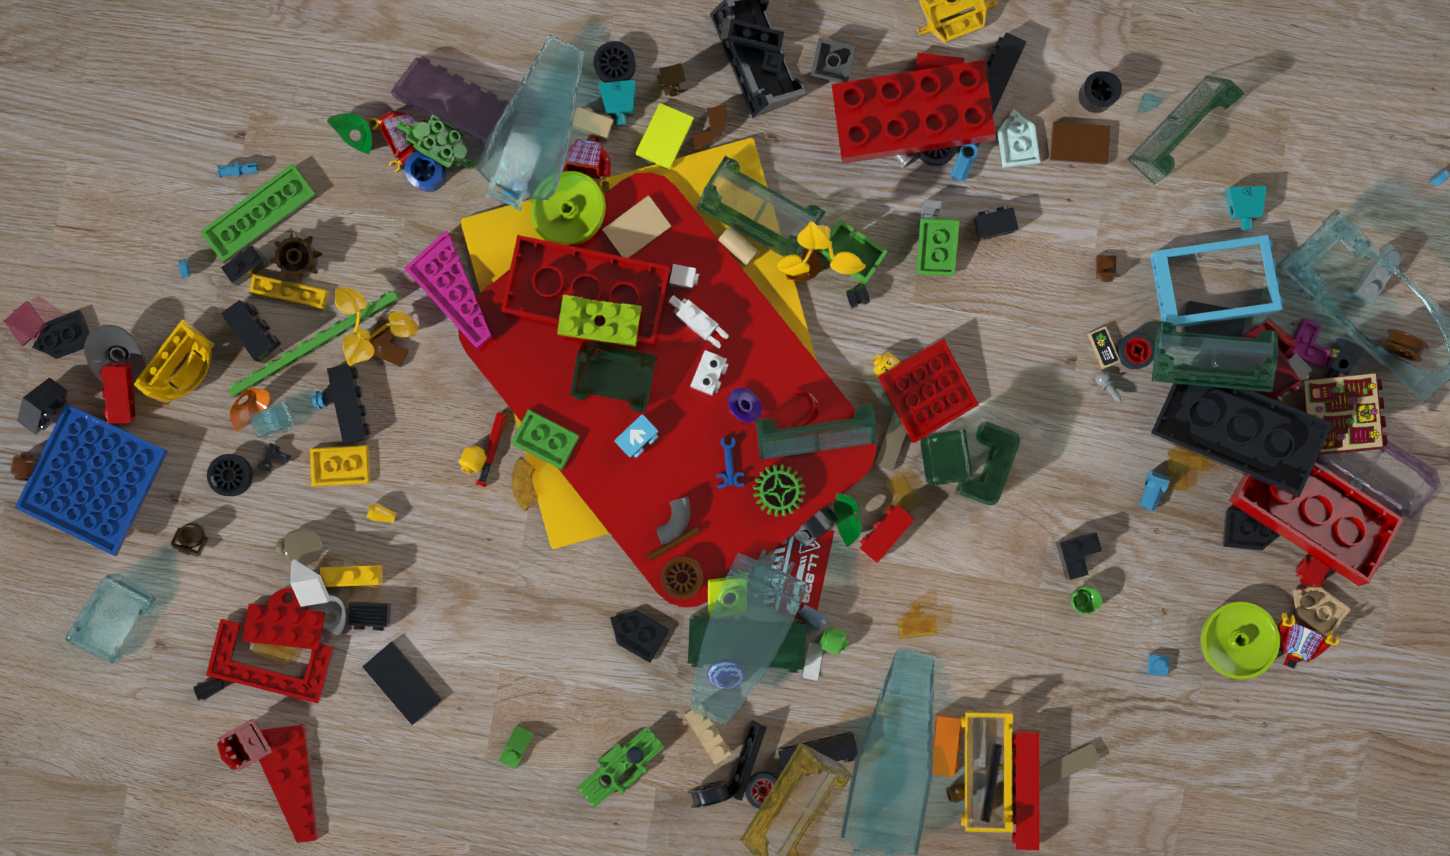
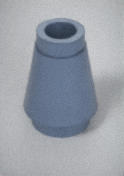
M806 604L798 613L812 630L819 631L827 621L824 614Z

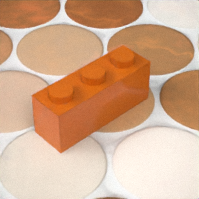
M935 714L929 768L931 775L955 777V772L959 770V761L956 759L957 753L961 751L959 733H963V727H961V719L957 716Z

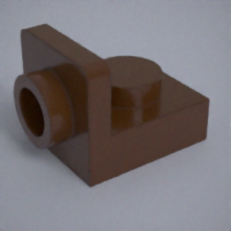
M1097 255L1096 279H1101V282H1113V279L1118 278L1119 273H1116V255Z

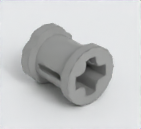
M910 154L891 156L901 164L902 169L915 158L914 155Z

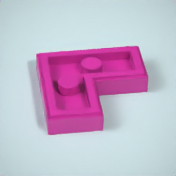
M1303 318L1294 336L1297 346L1290 354L1297 353L1303 361L1324 369L1332 351L1315 344L1322 326Z

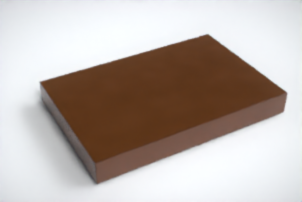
M1053 122L1050 161L1107 165L1110 126Z

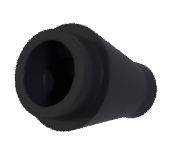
M221 679L199 682L196 686H193L198 701L202 699L205 701L220 690L225 689Z

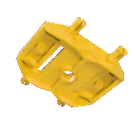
M919 0L928 24L917 29L918 35L922 36L932 33L944 44L983 29L987 10L998 6L996 0L987 2L984 0H956L953 3L947 0ZM973 7L975 8V10L971 12H968L946 22L940 23V20L951 17Z

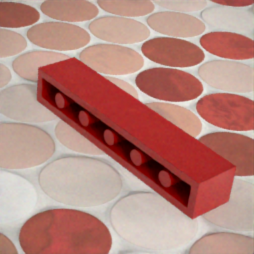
M1016 730V735H1012V747H1016V754H1012V766H1016V774H1012V785L1016 786V793H1012V805H1016V813L1013 812L1012 822L1016 824V832L1012 833V844H1016V850L1040 851L1039 730Z

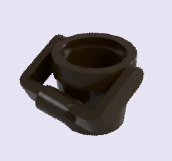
M189 523L177 529L171 545L178 552L200 556L208 541V537L201 525ZM200 546L199 549H198V551L192 549V548H195V547Z

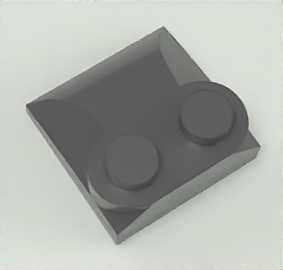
M819 37L811 76L837 82H848L856 45L841 40Z

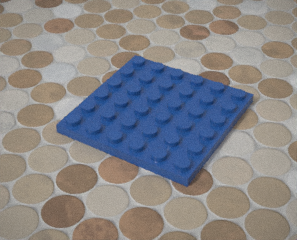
M65 404L35 465L33 474L28 479L14 508L113 556H117L168 451L72 405Z

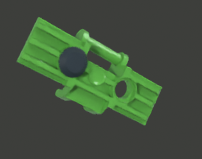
M648 727L643 729L624 747L617 741L613 745L614 748L605 756L601 755L597 759L601 767L577 787L593 808L597 807L615 790L624 794L626 788L641 775L649 772L645 764L665 746ZM635 764L638 769L619 784L616 779ZM603 775L611 777L612 781L609 785L601 783L600 779Z

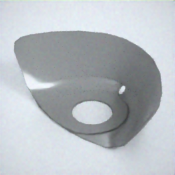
M328 594L331 599L329 602L307 606L310 610L324 611L326 614L334 613L336 615L335 622L327 624L324 621L323 628L333 634H341L345 625L346 611L343 602L338 597Z

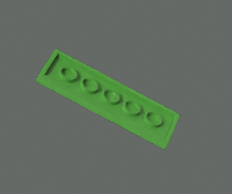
M291 164L200 232L220 260L225 263L314 198L316 194L295 165Z

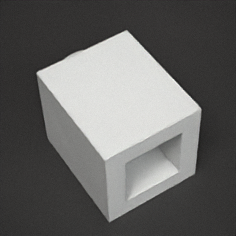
M673 264L670 285L693 290V285L698 284L699 274H696V268Z

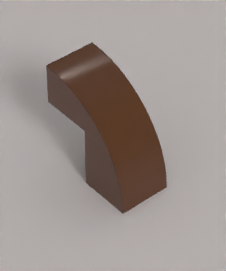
M726 105L707 108L711 131L692 134L695 152L707 149L721 136L726 124Z

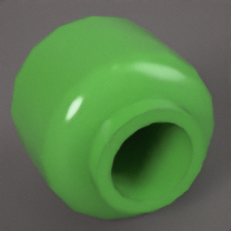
M829 627L828 630L824 629L819 643L822 644L821 648L823 650L838 655L841 651H846L849 641L846 640L847 634L844 631Z

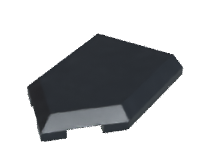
M77 310L43 323L40 329L41 332L32 348L56 359L83 350L90 331L82 311Z
M1226 509L1223 547L1263 551L1271 542L1281 536L1243 510Z
M637 610L610 617L617 644L651 663L670 629Z

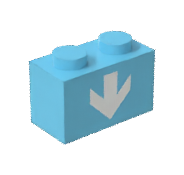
M642 414L614 441L630 458L633 456L637 458L644 451L643 446L647 443L651 445L658 438L656 434L659 431Z

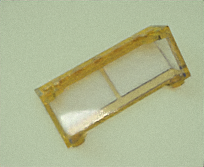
M800 743L741 837V842L753 856H799L796 847L835 785L837 787H844L852 774L837 761Z

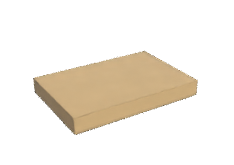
M647 196L602 230L620 255L630 258L670 229L671 225L652 199Z

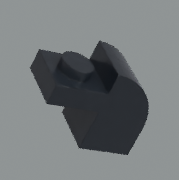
M823 506L799 527L800 529L793 535L806 548L839 518L829 507L825 508Z

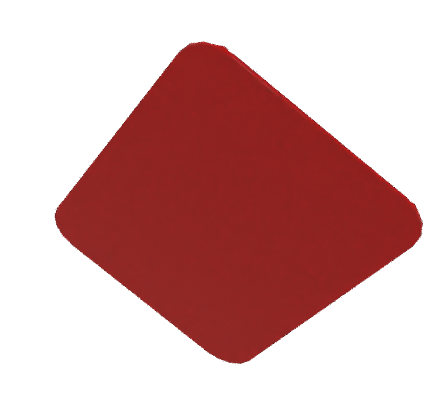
M652 172L635 173L620 181L604 194L606 210L600 228L589 240L574 247L621 256L602 229L647 196L652 199L671 225V228L630 258L671 268L655 345L637 341L636 346L561 336L557 334V324L503 313L501 308L510 269L476 296L493 337L479 350L458 329L459 340L466 354L521 422L529 409L580 436L563 470L559 469L560 472L657 594L668 603L682 608L698 607L708 602V580L743 575L798 531L799 527L823 506L826 508L838 499L835 498L836 494H844L858 483L872 468L876 455L875 437L865 420L725 246L718 240L717 236L680 190L665 176ZM673 264L696 268V274H699L698 284L693 285V290L670 285ZM673 295L680 301L684 298L690 300L718 323V326L729 335L727 339L721 337L716 331L710 335L720 342V348H717L710 341L704 340L673 312L676 308L669 303ZM705 350L726 358V364H729L725 375L721 374L718 380L721 382L718 392H713L712 396L691 388V383ZM736 388H745L753 392L762 406L760 418L752 423H746L736 418L728 406V396L731 391ZM794 390L808 391L818 400L819 415L812 423L792 425L793 422L805 420L811 410L809 399L804 394L793 393ZM643 414L659 431L656 434L658 438L651 445L647 443L643 446L644 451L637 458L634 456L630 458L614 440ZM722 438H724L725 445L728 446L732 443L731 439H735V445L732 448L734 475L740 472L744 473V476L736 478L737 483H744L743 487H737L736 485H726L724 488L717 487V485L724 484L725 481L724 478H718L717 475L724 474L726 476L725 448L721 445ZM783 464V471H786L790 466V474L797 471L798 473L794 477L796 479L798 477L803 478L801 481H798L799 485L805 484V487L799 488L800 491L805 492V495L799 494L798 497L803 499V502L796 501L799 508L796 509L792 506V514L786 509V516H782V511H779L778 516H775V510H772L769 515L767 514L768 507L761 510V507L764 505L763 502L760 504L756 503L761 498L760 496L754 497L753 495L759 493V490L753 489V486H760V483H757L755 479L762 480L763 477L759 473L763 472L767 475L768 473L765 470L767 467L772 472L773 465H776L777 470H780V465ZM779 474L783 485H794L789 477ZM773 475L764 483L763 491L773 488ZM777 480L776 488H774V491H769V493H778L782 501L781 496L789 488H781ZM795 490L785 494V505L793 500ZM764 496L768 503L779 507L776 496ZM688 497L691 517L683 533L695 526H698L701 533L650 561L647 554L662 546L656 527L667 523L672 514L670 502ZM677 556L693 558L700 564L704 574L701 589L697 594L687 599H677L670 596L661 584L663 567L669 560ZM678 563V565H679V567H680V570H681V569H682V563ZM685 563L686 570L689 567V564ZM674 565L672 568L678 571L676 565ZM693 567L690 568L689 573L695 571ZM669 571L668 573L670 575H675V573H673L672 571ZM679 572L677 580L680 583H684L688 580V575L685 572ZM695 573V574L690 575V577H696V578H697V575H696V573ZM668 577V581L674 580V578ZM689 580L695 585L696 580ZM676 582L670 584L672 588L675 586ZM687 583L689 590L693 588L691 585ZM678 585L675 590L679 591L680 585ZM683 585L682 592H685L686 588Z

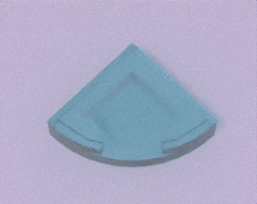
M1144 93L1137 112L1145 113L1154 110L1161 103L1162 98Z

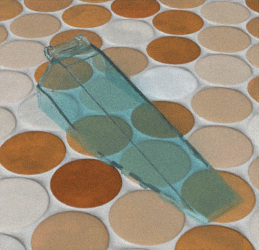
M900 650L895 652L855 759L842 815L838 839L854 844L852 856H877L859 852L860 846L885 851V856H892L893 853L909 856L918 855L932 780L934 658Z

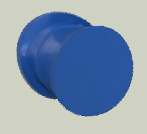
M420 151L412 153L407 158L405 174L411 184L425 192H433L443 186L446 180V170L442 164Z

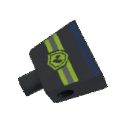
M1337 338L1325 365L1330 369L1324 378L1339 377L1340 374L1347 376L1363 353L1364 348L1349 340Z

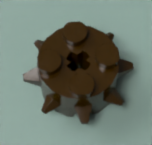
M293 231L290 238L284 239L282 242L275 241L274 244L277 247L275 258L271 259L270 263L277 264L278 268L281 269L280 279L290 275L296 278L298 284H301L303 277L309 276L311 273H318L316 269L318 257L322 256L323 253L316 251L312 246V236L303 240L297 237ZM296 254L299 255V258H298L297 261L293 260L294 258L297 257Z

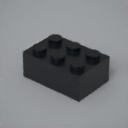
M239 300L223 311L221 315L253 360L266 363L282 351L280 347L281 342L276 335L273 336L269 332L271 328L264 319L261 320L259 318L258 309L253 304L250 305L248 302Z

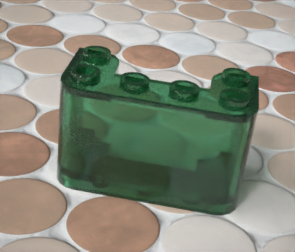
M985 421L979 423L976 432L977 441L991 448L979 481H960L954 495L979 505L991 506L998 503L1020 444V437L1012 430Z
M966 429L927 434L926 437L920 440L926 483L931 482V486L965 482L969 481V477L973 476Z

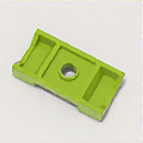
M563 295L557 334L636 346L642 307ZM597 316L605 317L606 322L603 326L595 325L594 321Z

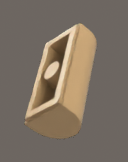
M731 226L718 239L727 250L746 266L759 253V250Z

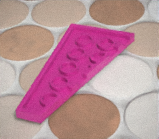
M445 230L404 269L479 350L493 336L449 232Z

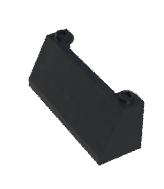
M723 0L710 13L719 38L721 36L723 20L734 19L772 29L765 12L768 8L769 0ZM721 40L752 118L798 101L806 94L804 84L799 79L793 80L785 58L781 74L762 70L766 50Z

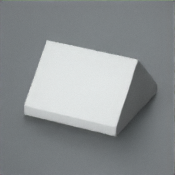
M293 559L291 561L290 584L300 606L329 602L331 599L321 576Z

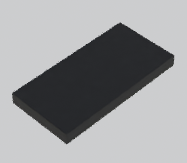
M393 641L362 666L411 725L416 723L442 700Z

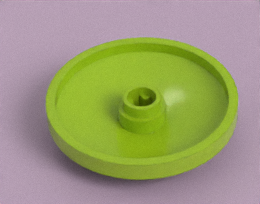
M576 171L557 173L545 180L533 197L531 204L533 226L537 233L546 241L569 246L580 245L589 240L600 228L606 210L605 197L599 185L586 174Z
M1237 601L1221 605L1208 616L1201 631V648L1205 659L1214 670L1229 678L1243 680L1261 675L1274 663L1279 652L1280 635L1275 621L1263 608L1252 603ZM1239 637L1240 640L1238 643H1236L1235 640Z

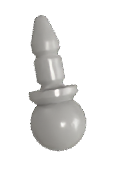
M1106 371L1097 373L1095 377L1096 383L1102 386L1103 390L1107 389L1113 399L1121 402L1120 394L1113 386L1114 381L1111 380L1110 374Z

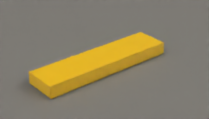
M256 274L252 275L249 293L320 309H325L328 290Z

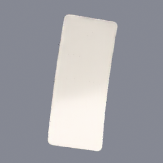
M809 643L803 678L818 680L823 655L822 644Z

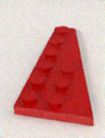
M305 724L259 729L272 750V753L261 758L259 762L296 842L316 841L318 837Z

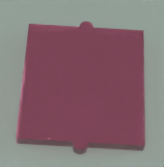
M25 301L18 309H14L13 313L3 321L23 347L31 339L36 338L37 334L46 327V324L29 301Z

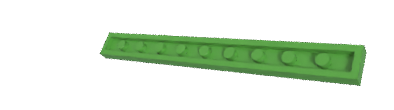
M388 291L380 296V300L367 303L366 309L360 311V324L400 301L401 299L394 291ZM357 313L348 315V319L343 322L339 320L333 323L331 329L326 332L324 330L318 332L311 341L305 340L301 342L296 350L284 352L281 355L282 358L277 361H269L265 364L264 369L249 373L247 379L243 381L240 379L234 382L232 388L228 389L230 395L236 398L239 397L244 390L251 387L254 388L355 328Z

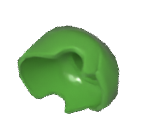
M1083 585L1072 592L1070 601L1072 607L1078 613L1090 615L1093 611L1101 608L1103 599L1101 593L1094 587Z

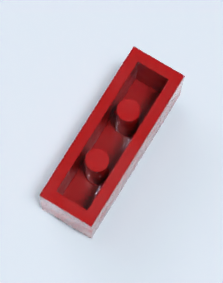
M107 363L100 370V378L103 380L104 385L102 397L105 399L106 405L104 407V416L107 417V423H131L136 419L131 363Z
M898 503L896 506L891 505L885 512L887 516L884 520L881 521L879 519L873 525L874 531L871 535L866 534L860 541L862 544L860 549L876 563L881 560L915 520Z

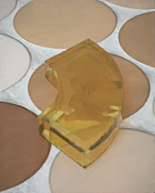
M519 457L512 473V490L521 509L528 511L538 497L532 486V476L535 469L523 457Z

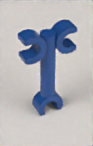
M724 438L721 439V445L725 448L726 476L724 474L717 475L718 478L722 477L725 480L724 484L717 485L718 488H724L726 485L744 486V483L740 484L736 481V478L744 476V473L740 472L734 475L732 448L735 445L734 438L731 439L732 443L729 446L725 445Z

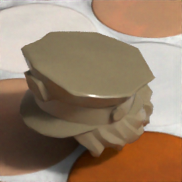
M303 528L287 533L285 538H280L277 541L275 548L280 556L285 555L289 562L295 559L306 566L319 560L323 550V543L317 533Z

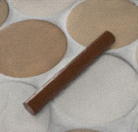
M698 526L647 554L649 560H654L701 533Z

